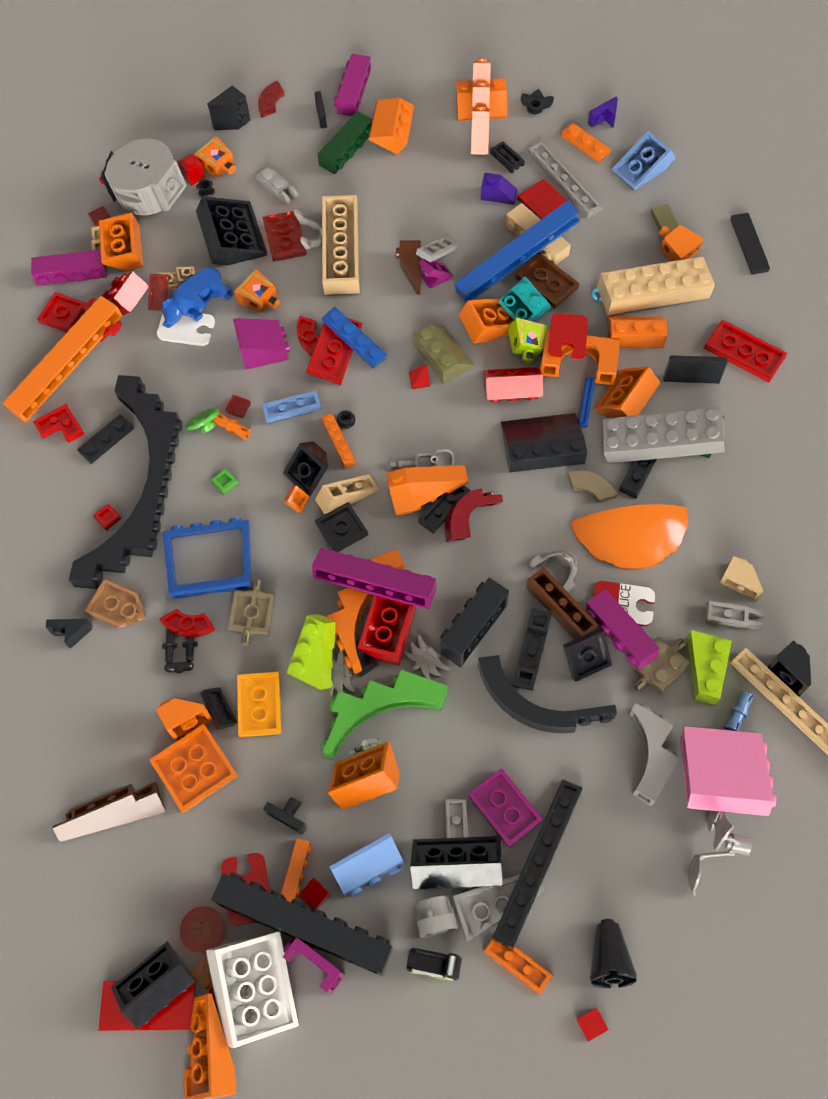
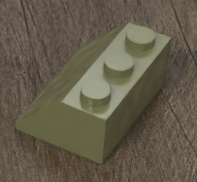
M428 324L413 333L415 348L443 384L474 367V364L445 327Z

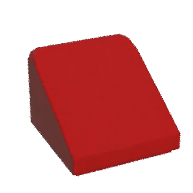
M313 877L299 896L312 909H318L331 894Z

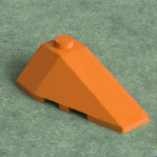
M465 465L409 467L386 472L396 516L416 512L427 502L431 501L432 503L437 500L438 496L444 493H451L469 483Z
M205 994L194 998L190 1026L194 1032L193 1040L187 1048V1053L191 1054L189 1068L184 1070V1099H216L236 1095L235 1068L212 994Z

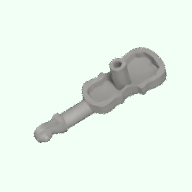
M436 449L434 454H429L428 452L425 454L418 453L414 460L389 461L386 465L389 470H392L393 468L454 466L455 461L454 454L450 449Z

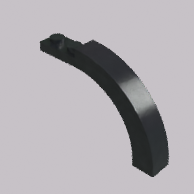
M499 655L478 658L479 672L490 696L503 711L526 726L551 733H574L577 727L576 724L587 726L594 721L608 723L617 714L616 705L573 711H556L540 707L525 699L513 688L504 674Z

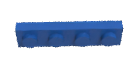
M334 307L322 316V321L373 369L386 359L387 354L339 309Z

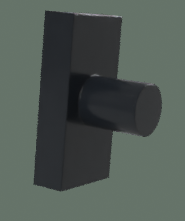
M293 797L289 798L283 810L269 802L263 808L267 815L302 835L307 828L304 822L294 817L302 803Z

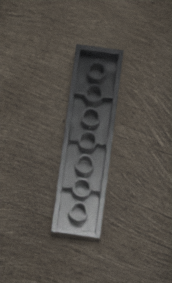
M230 872L229 876L222 874L211 898L218 906L275 931H280V933L294 939L297 937L305 944L379 976H383L393 951L390 940L377 935L376 939L370 937L369 931L358 926L355 929L349 928L347 922L340 918L328 919L326 913L319 909L307 910L305 904L298 900L286 901L284 895L277 891L265 892L264 886L253 881L249 885L245 883L246 881L243 880V877Z

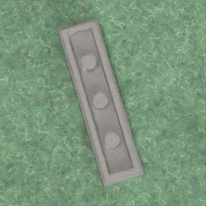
M445 799L446 838L468 837L466 799ZM453 887V888H448V889H470V888H467V887Z

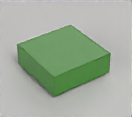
M226 468L211 479L212 484L223 495L239 484L238 480Z

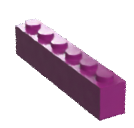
M320 548L312 564L314 579L429 610L436 593V578L429 575L417 574L410 570H402L391 565H384L372 560L335 552L331 549Z

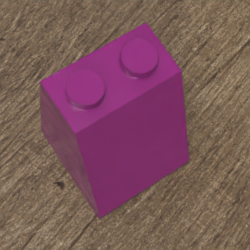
M233 319L245 369L288 360L287 353L290 352L288 341L284 342L283 338L286 337L284 326L280 327L279 320Z

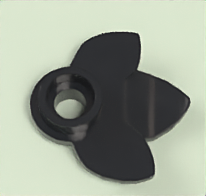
M539 89L531 95L524 93L521 95L522 104L527 107L529 113L534 115L540 114L543 109L551 107L554 101L553 96L544 97Z

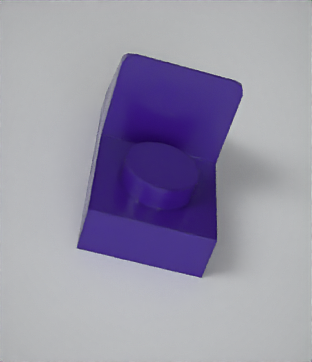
M614 97L589 112L588 124L594 127L605 120L613 128L618 98Z

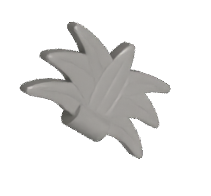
M421 635L418 636L420 648L411 642L413 654L404 651L405 656L415 662L413 671L421 669L424 677L431 680L429 673L436 677H442L436 667L445 671L450 670L448 666L440 661L439 657L441 655L433 646H427Z
M339 651L337 662L332 653L334 667L331 671L333 687L329 688L331 697H333L334 689L337 692L341 691L344 693L343 685L350 692L355 693L350 683V677L353 676L351 668L348 669L344 662V651Z

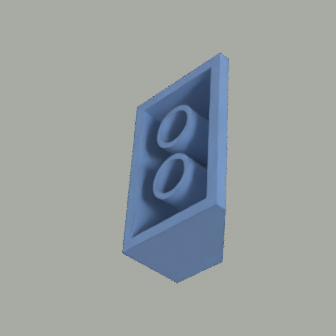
M388 833L329 867L345 898L347 896L353 898L362 892L363 887L367 885L372 887L382 881L381 877L389 873L391 876L399 872L404 862L392 836Z

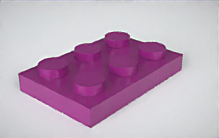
M502 768L468 793L470 800L496 833L501 836V839L508 848L543 821L542 817Z

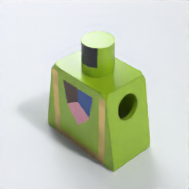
M515 318L508 326L512 352L522 355L523 363H533L534 358L544 350L547 325Z

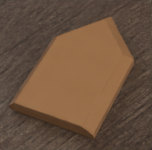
M105 578L84 610L85 614L118 629L146 619L139 594Z

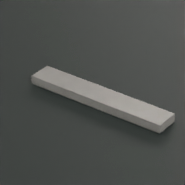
M542 141L528 148L530 156L587 218L602 210V206Z

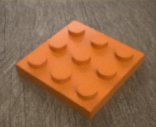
M202 724L149 759L183 814L238 777L205 724Z

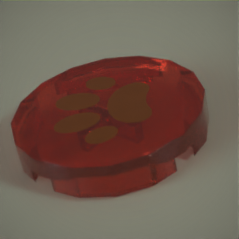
M206 906L196 907L189 911L183 918L180 926V938L184 946L192 952L200 954L207 953V949L218 947L223 941L226 932L225 921L220 913Z

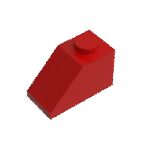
M194 154L187 155L176 161L182 176L191 186L206 178L203 165Z

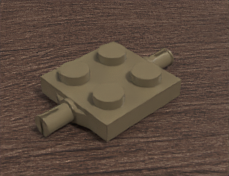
M257 579L253 580L252 590H235L227 628L229 631L243 633L241 645L244 646L245 644L250 646L251 635H269L276 597L273 594H264L260 591L262 581L259 579L258 581Z
M659 636L654 640L655 644L660 648L658 657L639 671L635 666H631L640 676V679L633 684L634 689L640 691L641 688L648 684L654 686L662 693L689 667L690 662L679 652L687 645L683 639L680 638L674 646L669 645Z

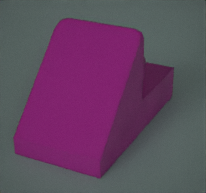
M423 258L419 262L423 269L421 277L429 288H433L453 277L444 263L437 261L429 262Z

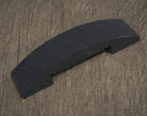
M533 608L531 610L513 682L514 687L530 691L534 689L552 615L550 612Z

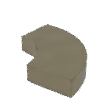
M583 470L569 471L567 473L573 491L587 492L594 496L598 503L617 498L616 491L603 477Z

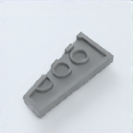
M520 875L504 879L503 886H482L453 896L466 942L500 921ZM543 883L536 897L545 892Z

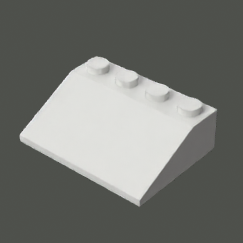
M280 931L206 950L218 1015L228 1047L236 1048L299 1026L286 960L283 958L284 952Z

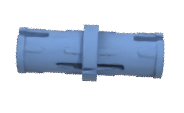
M741 691L736 705L731 709V716L725 726L726 730L739 731L744 718L746 719L748 716L747 711L754 699L751 693Z

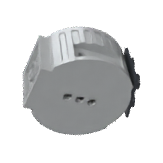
M156 139L134 140L128 142L114 154L111 151L101 173V180L104 182L113 202L117 199L123 210L128 213L132 212L134 215H151L160 211H169L187 186L169 147Z

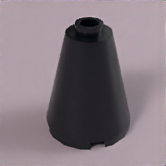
M603 919L596 926L590 972L591 984L600 988H611L610 984H618V988L633 985L637 982V974L620 925L614 922L613 919Z

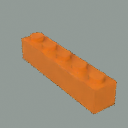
M329 413L322 416V424L344 469L356 465L355 458L333 414Z
M296 839L281 892L286 901L291 902L292 899H296V895L299 896L301 887H299L300 881L303 882L305 873H303L304 867L307 868L309 861L307 855L311 854L312 851L310 841Z

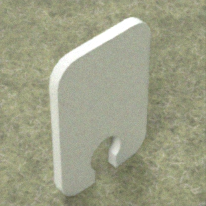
M162 314L157 336L162 341L205 346L209 343L211 334L197 333V328L200 326L214 328L215 319L210 314H203L202 319L195 322L193 318L182 315L180 321L172 327L166 328L162 325L165 321Z

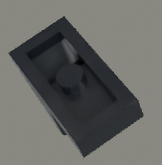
M88 619L46 620L48 631L54 636L65 635L64 642L69 648L76 645L92 630V624Z

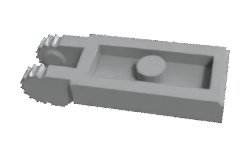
M270 166L256 174L257 180L286 204L290 202V198L286 194L287 192L294 198L298 196L296 189Z
M707 601L705 622L751 630L763 629V623L748 620L749 617L763 618L764 612L762 610L715 601Z

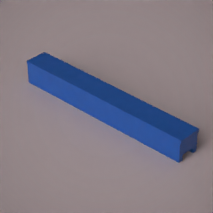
M569 200L454 283L456 293L466 303L468 300H474L578 224L579 219L577 215H579V212Z

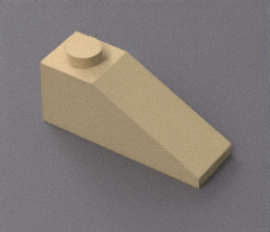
M368 474L323 485L315 501L325 515L347 502L352 505L375 493L379 488Z

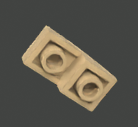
M194 266L176 267V272L158 273L160 291L174 290L182 284L185 278H191L195 275Z

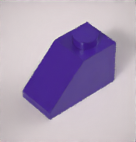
M484 172L481 185V200L514 205L517 188L502 175Z

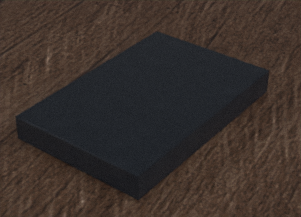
M670 355L663 375V382L719 384L727 366V357Z

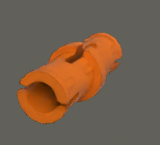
M221 413L213 420L214 424L225 428L228 433H234L244 440L248 439L247 437L251 434V429L239 424L236 419H230Z

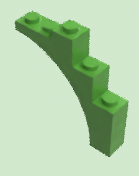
M401 670L399 676L395 675L392 687L394 688L370 680L368 686H364L361 692V698L363 699L339 691L337 697L333 696L329 707L331 708L332 715L337 717V719L333 718L329 728L331 730L330 736L323 741L321 749L323 750L324 757L333 760L340 745L347 736L362 722L378 713L408 706L426 707L441 711L448 694V686Z

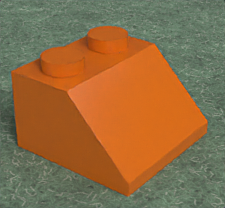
M174 698L162 702L159 705L160 707L156 708L166 730L175 741L180 740L202 724L212 721L205 706L199 703Z

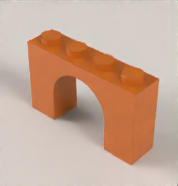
M547 330L540 371L543 376L558 378L561 360L566 355L572 353L573 348L568 345L562 346V357L551 356L548 352L550 330ZM587 335L586 354L591 356L597 364L595 383L614 386L620 340Z

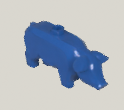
M206 268L191 278H185L182 284L173 290L170 297L162 301V312L165 319L162 325L170 328L180 321L182 315H187L197 322L202 319L203 314L201 312L211 298L221 296L227 300L232 298L231 288L223 284L220 272L215 268Z

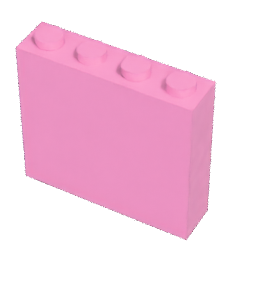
M684 726L680 743L687 808L769 816L771 808L776 805V794L772 793L773 777L769 776L770 760L766 759L767 743L763 742L762 733Z

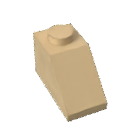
M733 556L720 583L757 601L763 592V588L753 565L743 558Z

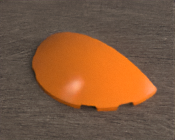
M633 505L609 509L571 521V527L578 542L582 543L589 550V554L600 562L606 561L620 569H644L663 562L664 558L678 549L687 530L688 513L687 507L676 505Z

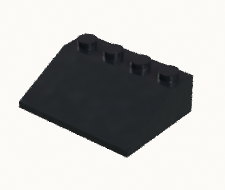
M201 197L196 213L212 264L231 265L267 255L250 201Z
M575 413L501 421L509 473L585 464L587 448Z

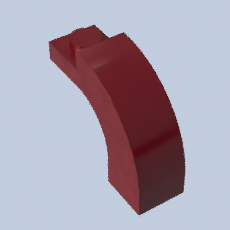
M481 488L473 490L456 500L449 509L445 519L446 542L470 538L469 517L471 512L476 507L494 506L502 503V494L495 495L494 492L483 493Z

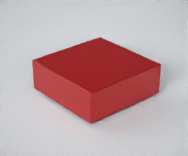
M109 504L93 515L106 531L122 519Z
M597 1008L576 1019L587 1042L609 1030Z

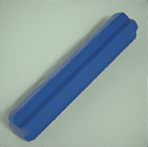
M590 377L585 379L578 418L580 427L586 428L588 425L595 379Z

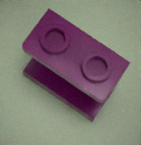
M297 937L294 941L291 939L283 949L285 953L283 958L290 964L301 953L328 974L319 987L330 995L345 976Z

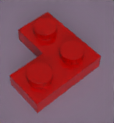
M67 404L33 421L43 439L59 430L68 443L85 435Z

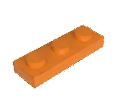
M573 122L561 133V137L598 163L610 154L611 148Z

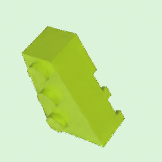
M320 614L307 615L287 674L320 690L333 687L331 671L334 667L332 650L335 646V621Z
M690 630L686 637V642L689 650L688 658L692 673L691 681L694 701L715 706L721 698L732 641Z

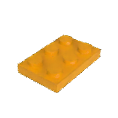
M279 671L237 675L238 736L242 738L282 734Z

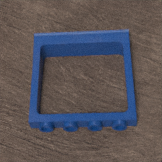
M231 518L228 523L215 520L206 526H202V523H193L190 525L191 528L183 529V526H173L169 531H162L169 597L172 599L252 588L249 520L241 521V518ZM237 529L243 530V575L241 577L177 585L172 540L174 538Z

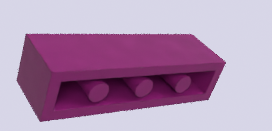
M351 54L350 60H347L346 72H343L342 84H339L338 96H335L334 99L337 114L353 116L359 110L371 72V56Z
M101 250L31 257V275L36 285L107 278V265H103L101 262Z
M606 589L586 602V612L599 625V628L604 631V635L612 640L614 648L617 651H622L626 661L631 666H635L639 671L658 657L660 648Z

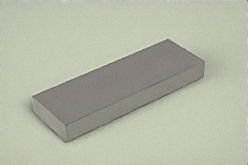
M442 237L418 248L416 255L432 262L455 251L457 244Z

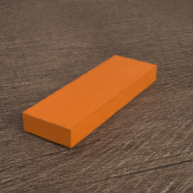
M491 939L483 951L539 995L553 976L516 946L512 950Z

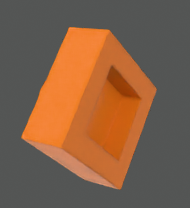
M294 485L290 488L283 502L299 513L302 512L310 496L297 485Z

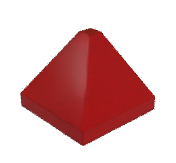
M427 364L409 372L412 389L430 386Z

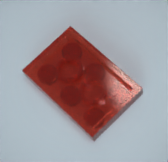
M294 211L262 217L273 262L307 255L306 249L301 243L300 238L303 236Z

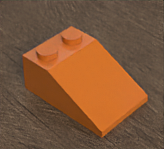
M501 298L468 300L458 314L473 343L489 342L509 334L508 326L514 319L499 304L498 301Z

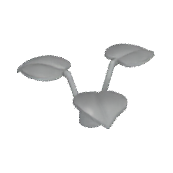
M709 810L707 828L708 831L712 832L715 827L714 850L717 851L725 840V848L729 849V851L694 855L688 874L689 886L693 896L697 897L695 891L701 877L702 861L704 858L727 855L734 857L735 853L749 856L751 852L752 838L731 832L735 826L729 821L724 811Z

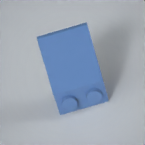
M647 131L611 170L636 190L664 172L676 158L668 146L651 132Z

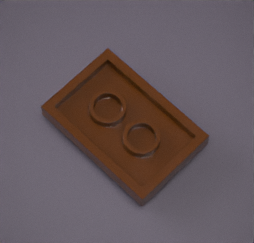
M538 254L517 272L515 277L518 281L526 277L554 309L574 293L580 284L542 254Z

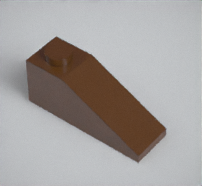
M400 240V247L396 248V259H400L401 269L416 294L420 295L421 266L419 262L421 257L416 255V252L421 247V240Z

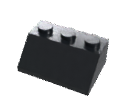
M167 941L114 984L111 989L121 1013L138 1030L142 1025L148 1023L161 1009L167 1007L179 994L186 991L195 981L186 965Z

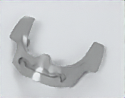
M293 210L299 223L310 226L312 231L317 232L319 236L312 240L301 237V243L305 249L319 247L322 244V227L316 222L305 218L300 211Z
M563 550L552 552L545 557L535 556L529 563V566L532 568L540 564L544 565L553 556H563L568 560L571 565V572L563 588L568 593L576 586L573 583V579L578 569L577 559L572 553Z

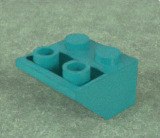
M526 277L519 281L498 301L513 319L520 318L532 322L539 320L552 308L549 302Z

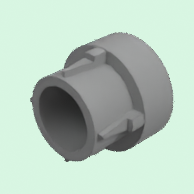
M437 896L417 903L418 916L416 918L420 938L438 936L458 929L453 907L450 906L448 897Z

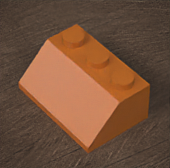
M505 78L490 79L489 119L507 118ZM473 80L456 81L458 121L472 120Z
M402 98L377 100L368 140L398 155L408 142L414 105Z
M133 213L99 220L102 264L125 271L143 267L140 225Z
M607 316L608 338L620 340L619 348H664L668 334L666 319L663 316Z
M650 367L622 369L615 378L614 386L610 385L594 409L607 418L637 416L646 406L650 397L656 392L660 381Z
M387 741L334 764L328 794L342 810L354 807L367 800H372L385 793H390L398 788L400 772L390 742Z

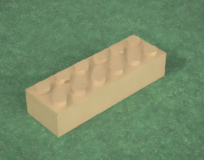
M357 195L322 196V282L324 295L360 293Z
M702 256L604 272L600 275L597 288L607 315L708 299L715 283Z

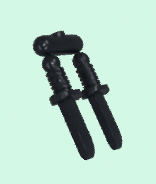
M166 629V643L162 644V649H165V662L167 663L164 666V670L175 673L191 671L194 668L192 663L194 647L198 646V642L195 641V637H186L182 647L186 648L185 659L187 662L172 663L177 643H174L175 634Z

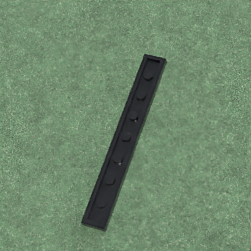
M562 779L494 932L493 941L512 950L514 949L581 795L582 787Z

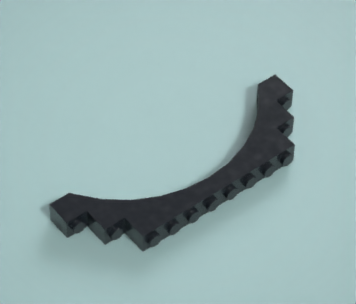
M118 375L114 391L118 400L137 417L144 428L150 457L148 477L140 500L130 517L119 530L98 548L73 561L69 580L74 587L98 589L99 582L101 583L103 579L102 571L125 573L126 566L130 564V555L152 557L153 550L157 548L156 536L161 530L160 517L165 511L163 503L164 498L168 496L167 484L172 478L171 465L175 463L174 451L175 447L179 445L178 432L182 430V420L179 419L177 412L163 411L164 403L161 402L159 395L145 393V384L137 376Z

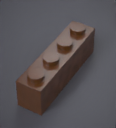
M544 567L528 578L527 589L548 612L552 613V616L574 639L598 629L599 625Z

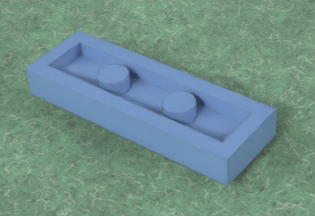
M316 390L262 404L267 423L321 410Z

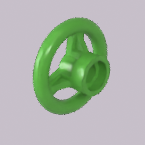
M213 407L202 411L186 423V428L188 430L200 428L202 433L210 431L215 427L213 419L218 416L220 410Z

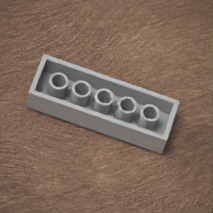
M722 407L603 419L604 455L607 463L725 453Z

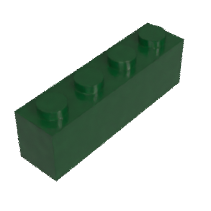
M357 111L317 154L319 166L333 174L342 169L345 163L354 156L355 152L369 138L373 119Z

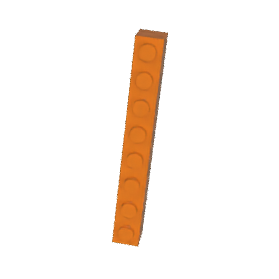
M102 296L94 301L85 314L81 315L75 325L44 356L43 360L31 370V373L19 383L18 387L7 396L2 404L12 414L26 423L103 338L106 328L114 325L122 317L118 307Z

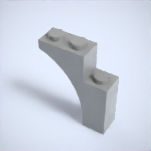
M635 703L629 717L634 721L641 734L645 749V765L641 780L633 795L652 806L680 758L676 756L677 754L673 750L661 747L674 725L670 724L666 717L657 716L652 713L649 707Z

